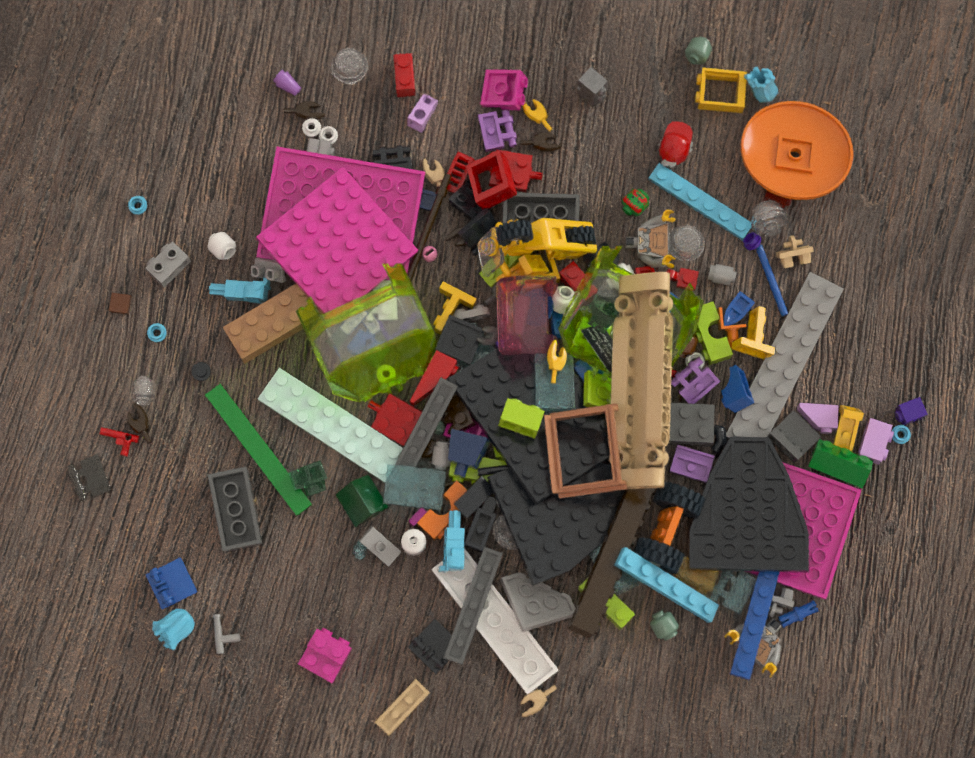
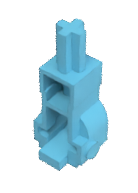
M263 278V281L253 282L226 280V284L211 283L209 294L224 295L227 300L262 304L268 299V291L271 290L270 280Z
M449 511V527L444 529L443 566L438 567V572L446 573L448 571H462L464 569V528H460L461 511Z

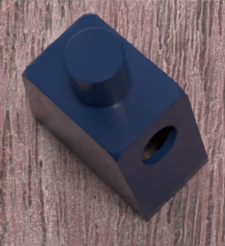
M455 429L451 430L448 460L456 464L454 475L465 478L468 468L478 469L490 444V440L487 437Z

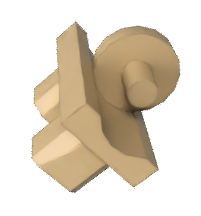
M792 235L789 236V242L783 243L784 248L790 247V249L775 252L776 258L780 259L783 268L794 266L792 256L797 255L800 264L811 263L813 246L797 247L803 244L802 239L795 240V237Z

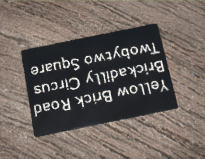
M599 324L581 329V332L607 370L612 372L613 339L604 326Z

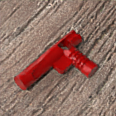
M103 427L100 429V435L117 438L115 443L123 446L120 453L121 456L127 457L131 442L138 443L139 441L138 435ZM127 436L132 437L130 440H126Z

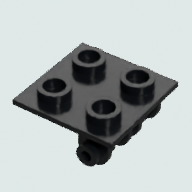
M470 179L448 199L451 206L460 211V214L464 212V217L468 216L470 221L483 210L475 202ZM496 205L488 208V210H492Z
M434 619L418 637L413 639L408 648L437 674L449 661L444 659L452 635Z

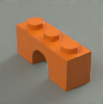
M458 481L444 493V498L451 505L449 511H460L453 503L467 491ZM429 509L417 522V526L432 540L435 541L437 538L440 540L444 537V529L449 526V512L445 515H438Z

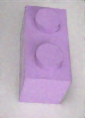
M870 418L866 423L857 454L868 457L870 460H873V463L878 465L882 460L885 461L888 455L886 446L888 442H891L894 434L891 431L893 425Z

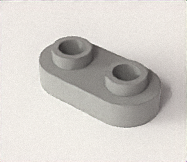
M477 305L467 311L465 309L454 311L455 314L452 315L466 322H472L489 317L490 312L488 307Z

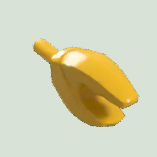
M532 99L533 104L537 108L536 110H531L524 103L522 108L526 116L538 124L542 123L550 132L552 128L546 121L548 117L547 111L542 103Z
M556 340L552 341L547 352L548 368L552 370V384L556 383L557 371H562L567 359L564 347L560 349L559 356H556Z

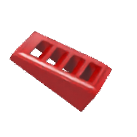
M459 151L447 173L451 176L454 174L461 177V180L451 177L450 181L458 184L457 187L451 184L448 185L447 190L455 193L464 185L469 175L466 165L459 163V161L466 164L473 163L474 158ZM458 167L464 170V173L456 170L455 168Z

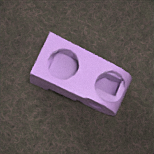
M423 94L408 116L407 126L422 133L438 104V100Z

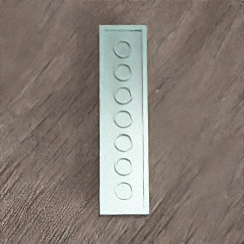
M279 368L258 397V401L385 484L388 481L387 479L403 448L292 375Z

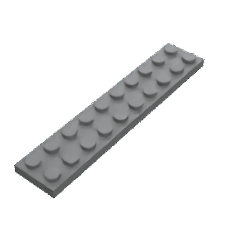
M809 272L772 344V347H775L774 355L764 359L750 386L754 404L736 413L726 433L727 439L730 437H767L838 302L844 290L843 288Z

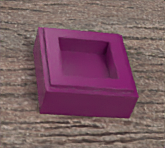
M420 508L410 518L409 525L415 529L417 522L427 511Z

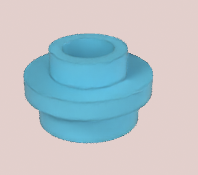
M134 196L129 200L128 208L133 214L140 215L146 211L147 202L141 196ZM140 203L141 207L135 208V205Z
M155 323L148 328L147 335L151 341L161 342L165 339L167 331L162 324ZM159 330L161 332L159 336H154L155 331Z
M897 425L892 429L894 432L892 439L895 443L904 444L909 441L911 432L908 427ZM902 432L904 437L899 438L897 433Z

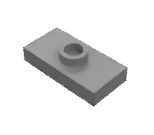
M372 526L359 540L360 543L388 567L401 553L397 547Z

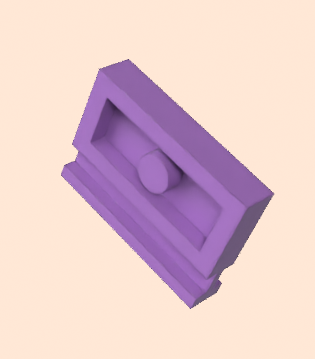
M677 445L669 472L707 483L715 456Z

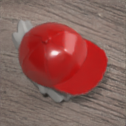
M676 121L671 122L667 126L659 143V154L663 160L661 164L664 167L673 168L681 164L692 151L693 142L691 140L693 132L689 125Z

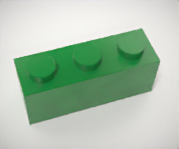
M819 439L810 457L808 467L863 489L872 470L873 460L864 455L855 454L847 448L833 445L830 441Z

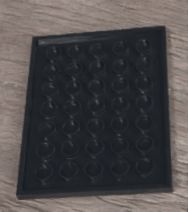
M544 325L532 328L506 346L498 348L448 378V381L458 385L455 393L535 504L553 494L544 415L588 408L584 406V382L568 358L562 371H557L556 383H551L552 370L548 368L547 352L554 339ZM557 344L556 356L558 357L561 348ZM507 398L518 399L523 404L535 405L545 411L535 439L498 426ZM606 414L556 421L564 487L609 459L610 448Z

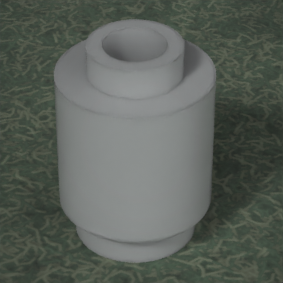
M720 264L711 265L708 280H712L713 283L730 286L731 282H735L737 272L733 271L734 267Z
M436 441L431 464L435 465V469L446 470V467H450L451 462L448 460L450 442Z

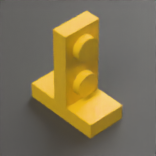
M523 255L518 259L519 263L510 268V277H505L504 274H501L495 278L504 295L513 292L535 276L544 275L549 272L541 255Z
M444 281L439 287V291L451 299L447 298L442 307L444 309L442 315H438L433 324L435 325V332L440 335L449 315L454 314L459 303L470 309H473L477 303L476 298Z
M758 306L749 312L747 337H741L733 341L732 350L763 360L774 355L775 347L762 344L764 339L763 328L766 322V308Z
M840 405V417L833 445L847 448L852 452L859 422L862 421L864 413L858 408Z

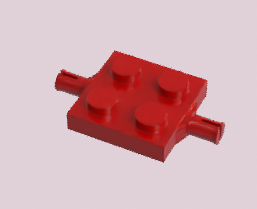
M500 150L508 158L516 191L526 192L530 179L542 181L543 173L532 171V155ZM499 165L486 170L490 171L491 176L489 186L495 187L503 183Z
M389 393L382 405L371 400L368 408L377 412L376 419L371 427L405 446L423 411Z

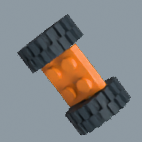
M664 481V487L657 488L653 498V502L663 508L657 518V521H659L657 528L652 531L651 539L639 537L633 552L669 574H678L685 555L670 545L681 515L694 518L695 515L699 516L705 501L704 496L694 492L692 489H687V487Z

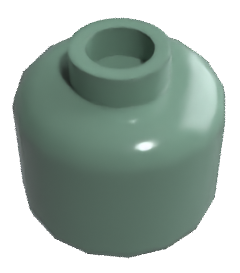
M705 37L691 39L685 49V56L691 64L701 65L707 61L712 52L709 40Z
M660 610L652 615L653 619L650 622V627L658 639L666 641L678 633L679 625L671 612Z

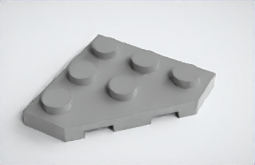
M520 572L502 577L500 580L522 632L571 618L574 613L575 606L570 595L551 589L552 587L542 582L533 586L530 579Z

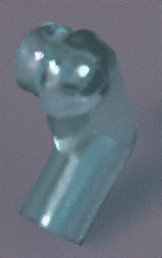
M359 540L353 548V554H355L356 559H363L366 547Z

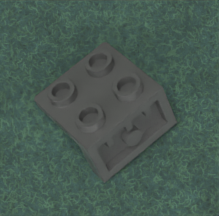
M792 411L767 436L794 464L821 438L796 411Z

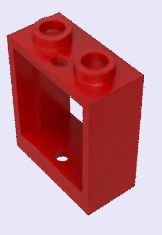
M500 150L491 152L489 155L466 165L475 202L482 209H488L517 195L508 158ZM499 165L503 183L482 192L478 174Z

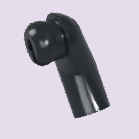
M715 425L714 435H716L717 441L711 450L719 454L728 439L726 437V429L723 426Z

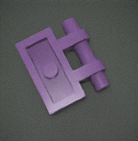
M509 110L502 111L503 117L498 118L496 111L478 115L486 152L504 149L503 141H508L509 147L517 146V135L513 130V117L510 116ZM500 125H505L506 133L501 134Z
M700 357L694 361L691 360L688 366L680 373L678 371L671 380V384L674 387L679 383L683 385L678 392L688 404H695L720 382L707 366L702 371L698 368L703 363ZM694 371L696 376L687 382L685 378Z

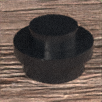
M204 362L196 363L192 368V376L197 381H205L211 375L209 365Z

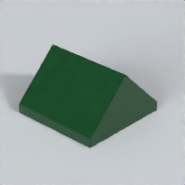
M369 475L351 481L336 494L355 528L389 508Z

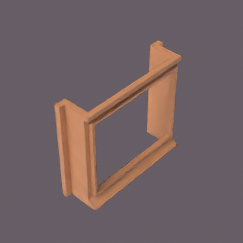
M618 403L544 415L552 493L558 494L559 499L628 489L627 481L622 480L614 414V412L619 411ZM606 413L613 480L563 487L556 421Z

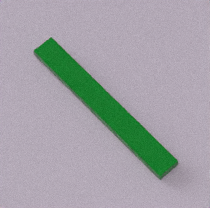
M219 384L205 394L294 514L298 516L312 506V503L223 386Z

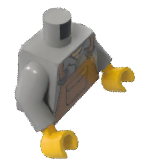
M665 210L663 215L656 216L643 223L637 229L636 237H626V248H636L637 258L651 268L665 266L671 269L674 268V265L669 263L670 260H675V258L668 254V223H666V221H675V218H669V215L674 213V211Z
M772 619L764 627L755 659L756 664L761 668L764 667L761 671L762 673L765 670L770 672V678L776 672L781 652L780 638L775 635L781 625L775 619ZM744 623L725 634V638L727 636L732 638L731 645L734 643L738 647Z

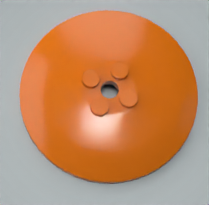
M785 101L774 103L761 109L749 120L741 138V156L748 173L763 188L784 198L809 200L831 193L846 179L853 162V146L845 127L831 113L810 103ZM791 152H797L800 157H793Z

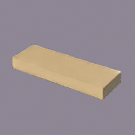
M415 679L375 723L390 736L430 692Z

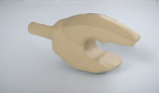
M424 158L423 171L426 172V178L432 185L440 187L444 177L443 167L435 160L436 170L432 171L427 164L426 158Z
M555 685L544 692L539 689L530 692L528 695L526 694L520 704L522 705L531 700L534 702V706L524 712L522 717H527L540 711L547 701L546 696L557 689Z

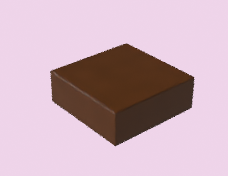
M112 292L109 312L128 315L132 296Z

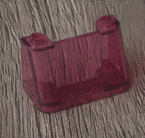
M512 276L498 280L496 287L498 346L502 355L547 354L553 340L557 341L556 354L559 353V341L555 335H549L548 297L553 296L557 290L556 276Z

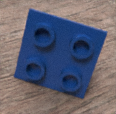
M181 557L158 569L153 568L150 570V573L146 574L162 610L197 593L196 587Z

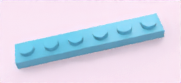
M660 163L648 179L742 241L753 226L752 222Z
M626 547L621 549L614 564L616 567L708 623L713 621L719 606L717 603Z

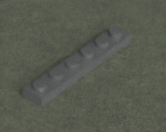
M440 377L387 479L388 481L405 489L458 385Z
M484 547L444 659L463 665L503 553Z

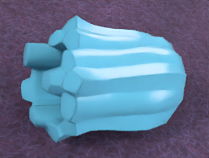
M754 67L750 74L744 75L753 95L759 102L768 103L778 94V88L774 83L775 77L769 68H763L760 72L758 67Z
M175 609L163 619L153 621L152 631H155L156 637L160 635L158 639L160 642H165V648L175 650L177 644L192 632L195 623L186 610Z

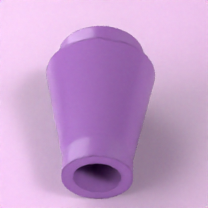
M281 70L273 80L277 87L294 96L302 88L288 71Z

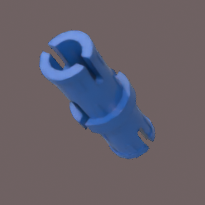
M814 600L799 608L796 606L792 611L778 616L781 626L785 628L798 620L801 622L803 618L819 612Z

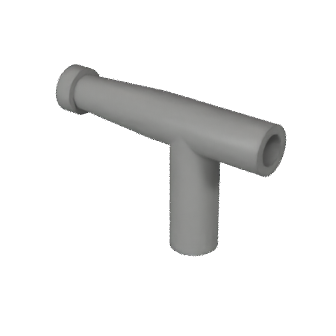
M220 614L213 615L216 654H224L223 643L240 641V634L222 635Z

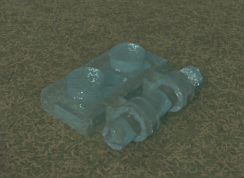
M722 571L717 586H714L712 589L713 593L710 599L717 602L720 596L724 597L725 600L722 606L739 615L754 589L757 579L743 571H740L737 577L732 575L733 571ZM728 581L733 583L729 592L724 590Z

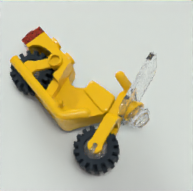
M541 218L531 223L528 220L519 221L516 219L514 221L509 220L503 224L501 222L496 223L495 227H492L479 240L478 253L484 277H489L499 267L505 277H510L511 271L504 260V256L507 254L509 256L530 255L533 250H546L548 260L553 258L555 260L576 259L589 253H596L597 246L595 245V232L591 222Z

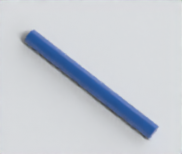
M761 244L756 249L781 317L787 316V308Z

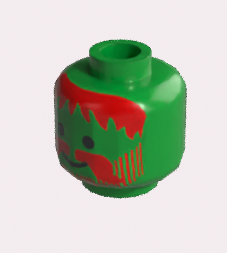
M640 188L638 190L631 189L621 200L623 212L628 216L633 215L637 217L641 215L649 206V196Z

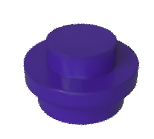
M754 232L747 234L743 239L744 247L747 250L757 249L762 240L761 236Z

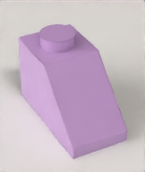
M799 403L797 406V411L814 430L821 431L820 433L832 434L838 428V405Z

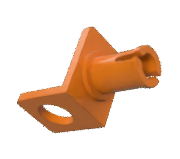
M722 307L716 309L720 318L718 330L727 331V339L731 348L732 342L739 339L738 330L747 326L746 324L724 326Z

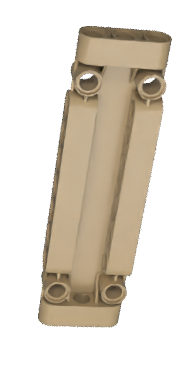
M652 272L624 275L619 277L620 296L615 300L614 304L615 309L619 312V317H616L613 323L611 404L618 403L619 409L614 414L622 480L627 481L628 489L663 488L665 465L669 460L665 446L669 444L673 338V318L671 313H669L673 307V300L670 297V273Z

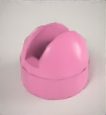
M433 246L425 247L422 252L423 259L427 262L435 261L437 258L436 248ZM433 250V252H431L429 255H425L429 251Z

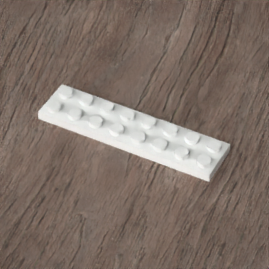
M465 548L464 569L462 571L438 572V567L443 566V561L432 569L433 573L461 609L478 566ZM492 584L476 629L528 695L559 670L530 632L521 631L513 610Z

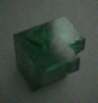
M595 294L588 306L592 311V317L588 324L604 334L614 322L618 311L613 303L606 302Z
M321 460L289 472L294 490L297 491L304 488L307 497L326 490L325 480L327 476Z

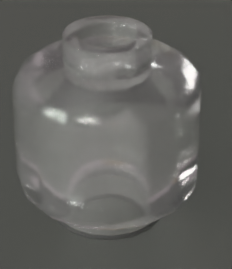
M140 376L131 383V399L137 405L147 406L155 400L156 383L149 379V377Z

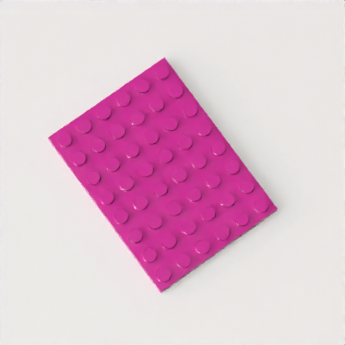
M276 147L261 233L343 167L413 244L425 171ZM259 243L256 257L274 260ZM410 259L385 280L406 283Z

